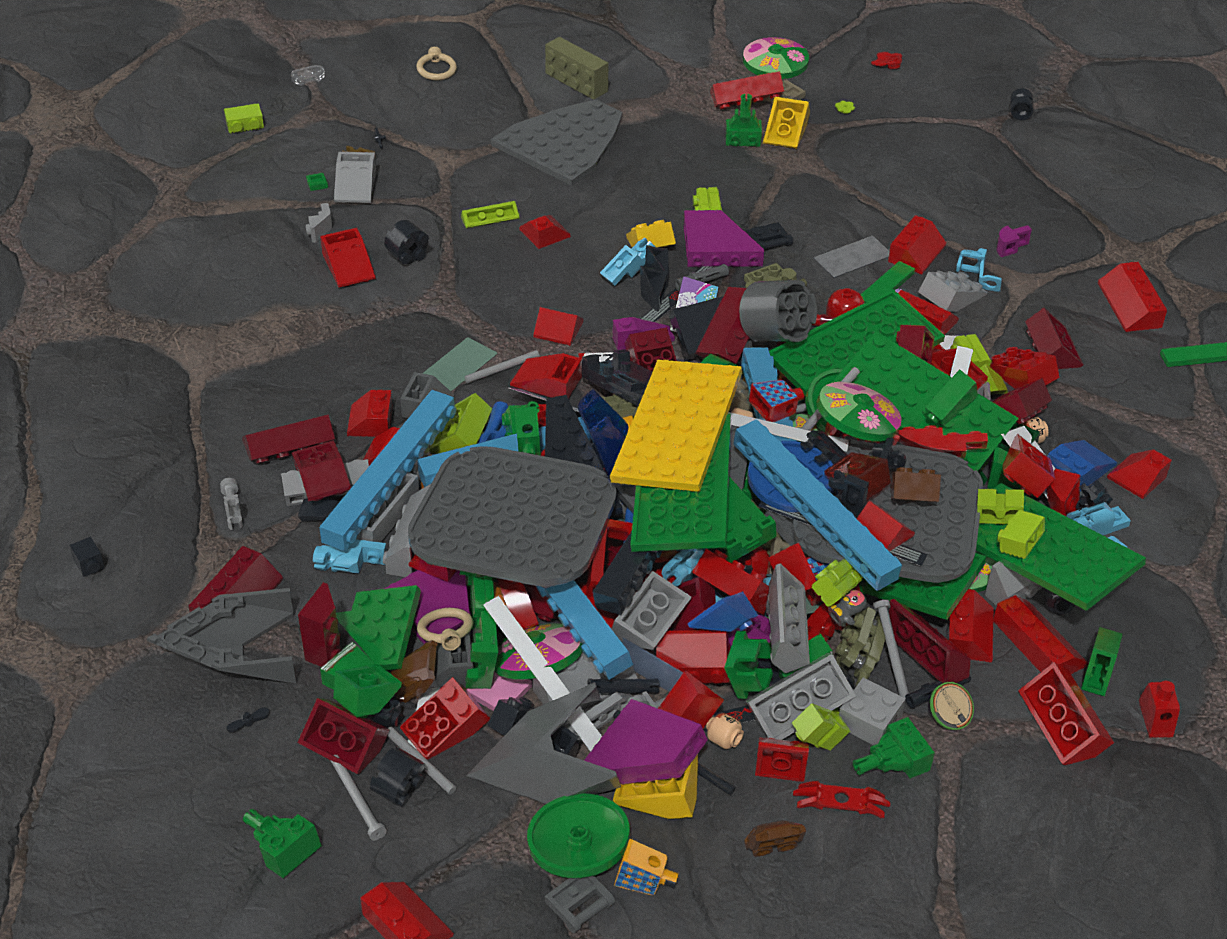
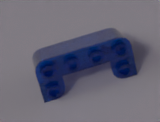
M592 389L580 400L577 407L597 456L610 480V474L629 427L627 422Z

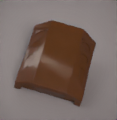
M434 640L426 642L404 658L401 669L391 670V674L402 682L401 688L394 694L398 701L407 703L411 698L419 699L435 680L434 670L438 642Z
M786 820L755 826L744 839L746 850L751 849L755 857L770 854L773 852L772 846L775 845L779 852L789 851L798 846V841L803 840L806 829L802 824Z

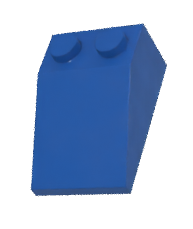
M1085 440L1063 443L1049 452L1047 456L1051 459L1055 469L1079 474L1080 486L1083 483L1089 486L1117 465L1115 460Z

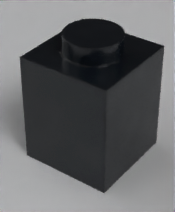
M91 536L69 545L73 560L83 577L105 569L101 553Z

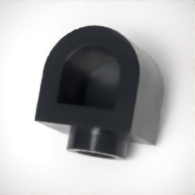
M392 698L379 713L371 714L372 721L386 728L398 726L403 717L400 702Z

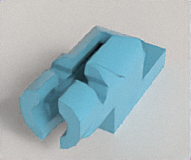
M645 237L638 241L632 249L625 245L600 274L614 286L625 274L633 278L640 270V266L645 265L646 245L654 247L655 245L650 241L648 242Z
M1106 502L1089 508H1082L1080 511L1076 510L1066 516L1101 535L1129 527L1131 521L1118 506L1110 508Z
M356 539L353 544L349 545L346 551L332 546H317L313 554V562H316L314 569L327 570L331 567L332 572L359 573L363 562L385 565L383 564V555L387 551L386 543Z
M709 548L682 549L663 567V578L668 580L672 575L677 577L672 582L674 586L692 580L695 577L692 571L705 549L713 551Z

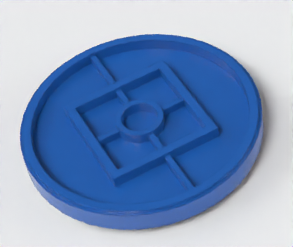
M781 441L783 446L790 453L794 454L797 460L804 467L808 468L811 474L819 482H822L831 493L832 488L828 486L830 477H834L836 469L831 461L820 465L814 459L815 456H820L823 452L815 447L810 451H806L800 445L801 442ZM749 462L747 477L754 494L771 507L787 512H799Z

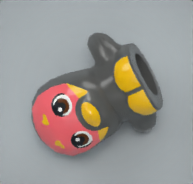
M850 590L839 599L838 604L828 607L829 614L834 622L841 627H845L846 623L854 625L855 621L851 616L860 613L866 608V597L858 590Z

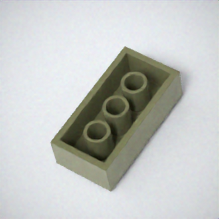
M561 37L545 44L546 74L593 100L608 92V62Z

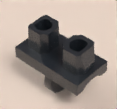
M887 438L885 444L874 443L873 457L868 459V472L879 473L880 480H887L891 468L904 467L907 459L902 451H894L892 449L894 438Z
M1098 480L1089 487L1083 483L1079 488L1085 497L1079 499L1076 508L1080 511L1082 508H1089L1106 502L1108 505L1113 499Z

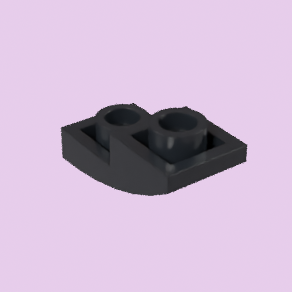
M303 499L298 518L301 521L320 520L323 523L340 501L329 499L308 501V499Z

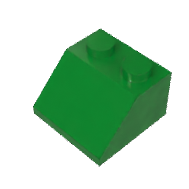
M378 664L335 671L333 698L356 717L365 718L371 714L379 713L401 688L402 682Z

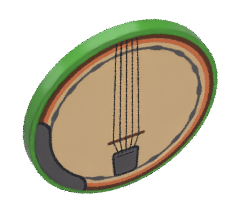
M946 682L937 686L932 692L930 698L931 712L935 720L942 727L949 730H959L970 723L974 713V705L970 694L963 686L954 682Z

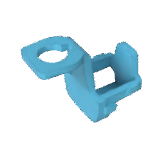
M980 248L978 251L962 250L957 262L956 272L962 270L978 273V283L983 286V289L999 292L1002 279L991 275L983 276L987 249ZM963 258H975L978 262L974 266L963 264ZM989 280L994 281L997 285L990 286L986 282Z

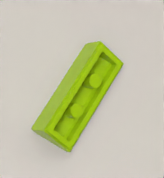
M515 201L463 210L461 212V219L466 229L520 218Z

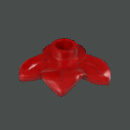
M879 52L877 53L878 59L871 62L872 65H887L888 68L895 69L901 66L902 55L900 53Z

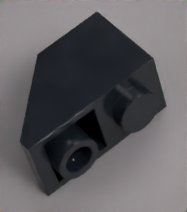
M513 697L499 699L487 726L505 736L528 711L536 707L532 706L533 702L524 697H519V699Z

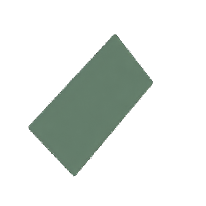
M467 337L423 372V374L435 376L445 387L452 391L465 381L464 376L476 372L493 358L497 352Z

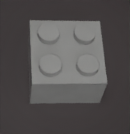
M862 678L853 690L856 697L842 705L839 715L849 728V733L875 745L879 743L881 737L886 733L887 725L901 719L906 698Z

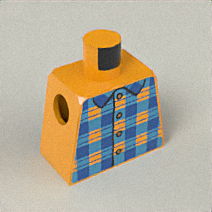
M629 839L614 886L655 895L659 884L674 888L678 873L665 869L666 854Z

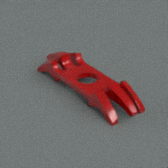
M811 781L798 785V789L793 791V796H810L798 801L797 808L816 807L822 810L823 807L859 811V814L870 813L884 819L885 812L873 804L890 807V801L885 799V795L871 787L858 789L825 785L819 783V781ZM837 793H844L849 797V800L846 803H840L835 800L834 796Z

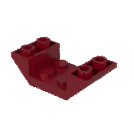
M334 440L292 452L294 466L299 471L308 501H320L326 496L340 495L351 489L341 455Z

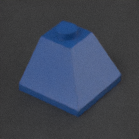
M744 592L722 598L687 624L690 628L728 632L740 629L742 632L753 625L751 620L756 618L758 614Z

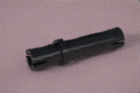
M969 674L968 678L957 682V684L963 685L971 682V675ZM939 680L931 684L925 683L920 689L906 694L907 705L910 708H915L926 701L930 702L932 692L942 683Z
M613 677L610 680L592 678L587 680V684L595 682L599 693H608L610 696L616 692L643 693L646 691L647 693L658 694L660 689L655 687L660 686L658 678L616 679Z

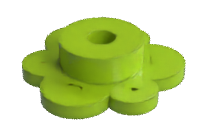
M841 101L835 104L838 111L842 113H850L855 110L853 102Z

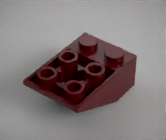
M667 327L629 334L624 343L626 350L630 351V361L652 372L657 360L677 361Z
M700 577L676 586L691 596V599L667 631L708 630L690 628L687 623L716 603L715 587Z

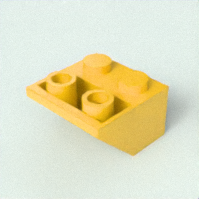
M664 220L655 221L648 226L647 223L636 225L626 234L632 248L644 237L648 242L650 241L655 247L659 248L670 247L676 244L671 222L665 223Z

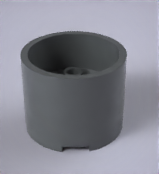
M800 280L757 281L749 285L743 293L739 310L740 321L745 333L754 341L799 342L808 337L807 333L812 324L816 323V299L814 293L810 294L805 286V282Z

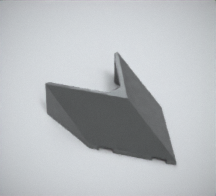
M290 588L218 595L212 599L211 604L202 609L200 607L196 608L168 625L167 630L159 635L153 634L147 638L148 642L219 671L296 684L292 656L252 660L243 656V646L294 616Z
M595 682L528 711L466 776L519 796L537 800L545 805L562 796L582 793L597 794L621 788L616 771L554 750L551 735L581 704L601 699Z

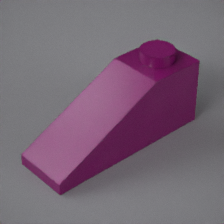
M635 317L613 320L612 338L617 350L626 349L624 343L629 334L666 327L671 342L675 341V337L668 325Z

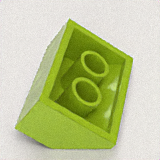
M476 393L455 404V416L447 422L444 430L435 437L429 451L439 454L477 444L484 433L485 425L489 422L492 408Z

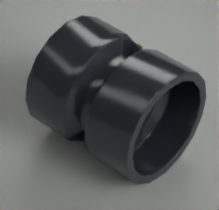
M1025 88L1015 90L1010 97L1011 115L1017 120H1026L1033 114V95L1031 91Z

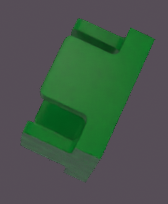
M746 631L736 632L724 666L738 699H747L749 691L760 692L768 688L773 675L772 669L757 668L759 664L757 658H771L772 651L766 639H750Z

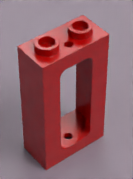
M609 519L588 567L586 595L593 596V590L604 575L606 537L626 541L632 531L633 523Z

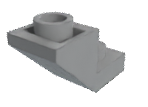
M321 203L322 211H318V215L308 216L309 224H306L307 236L311 235L312 243L317 242L320 236L325 235L332 229L328 203Z

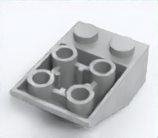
M338 152L334 202L371 203L376 175L375 153Z
M942 271L928 272L918 291L937 306L949 312H957L988 293L982 289L983 286L980 283L969 280L967 274L951 271L947 273Z

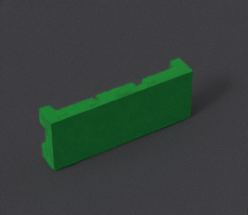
M729 476L726 547L716 549L727 555L726 560L732 563L733 560L739 559L777 537L776 521L770 515L766 517Z
M459 570L460 575H465L467 578V585H470L474 643L471 646L470 661L475 662V668L467 669L465 678L466 688L491 689L498 655L496 622L483 605L494 599L493 577Z

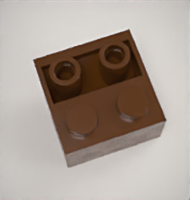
M899 467L896 468L895 472L890 473L891 499L939 502L941 475L935 474V470L922 469L918 473H912L913 468Z

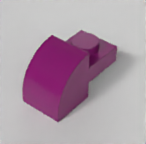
M1028 225L1016 229H1011L1009 226L1003 227L1000 230L996 247L999 256L1004 257L1015 254L1018 251V247L1028 245L1032 229Z

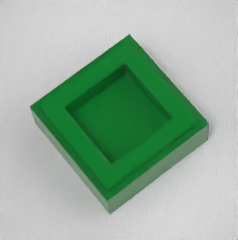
M324 173L306 176L310 191L328 188Z

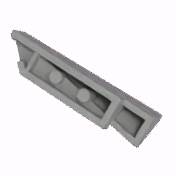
M616 692L602 702L583 711L595 728L599 729L614 719V713L617 710L622 711L633 696L630 693ZM566 720L563 725L577 734L568 720Z

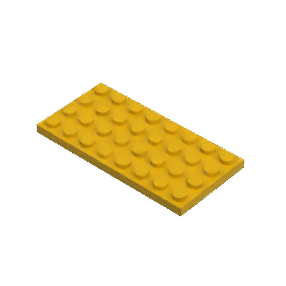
M657 360L610 474L611 483L700 492L739 384L742 367Z

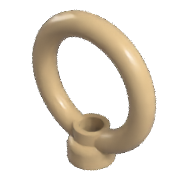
M431 47L428 50V54L422 56L416 65L417 71L421 76L435 81L450 78L457 69L454 59L446 54H442L441 49L438 47ZM430 60L434 63L442 60L450 65V69L444 73L434 74L427 72L423 65Z
M441 608L424 615L417 624V632L424 640L428 642L434 640L441 643L445 650L452 651L459 647L460 639L466 636L472 629L473 619L468 612L462 609ZM443 617H456L464 622L463 626L458 630L446 629L442 634L432 633L426 629L429 623Z

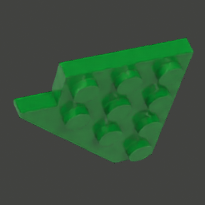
M417 585L356 592L352 610L336 613L338 622L374 664L380 665L385 670L401 669L421 589Z

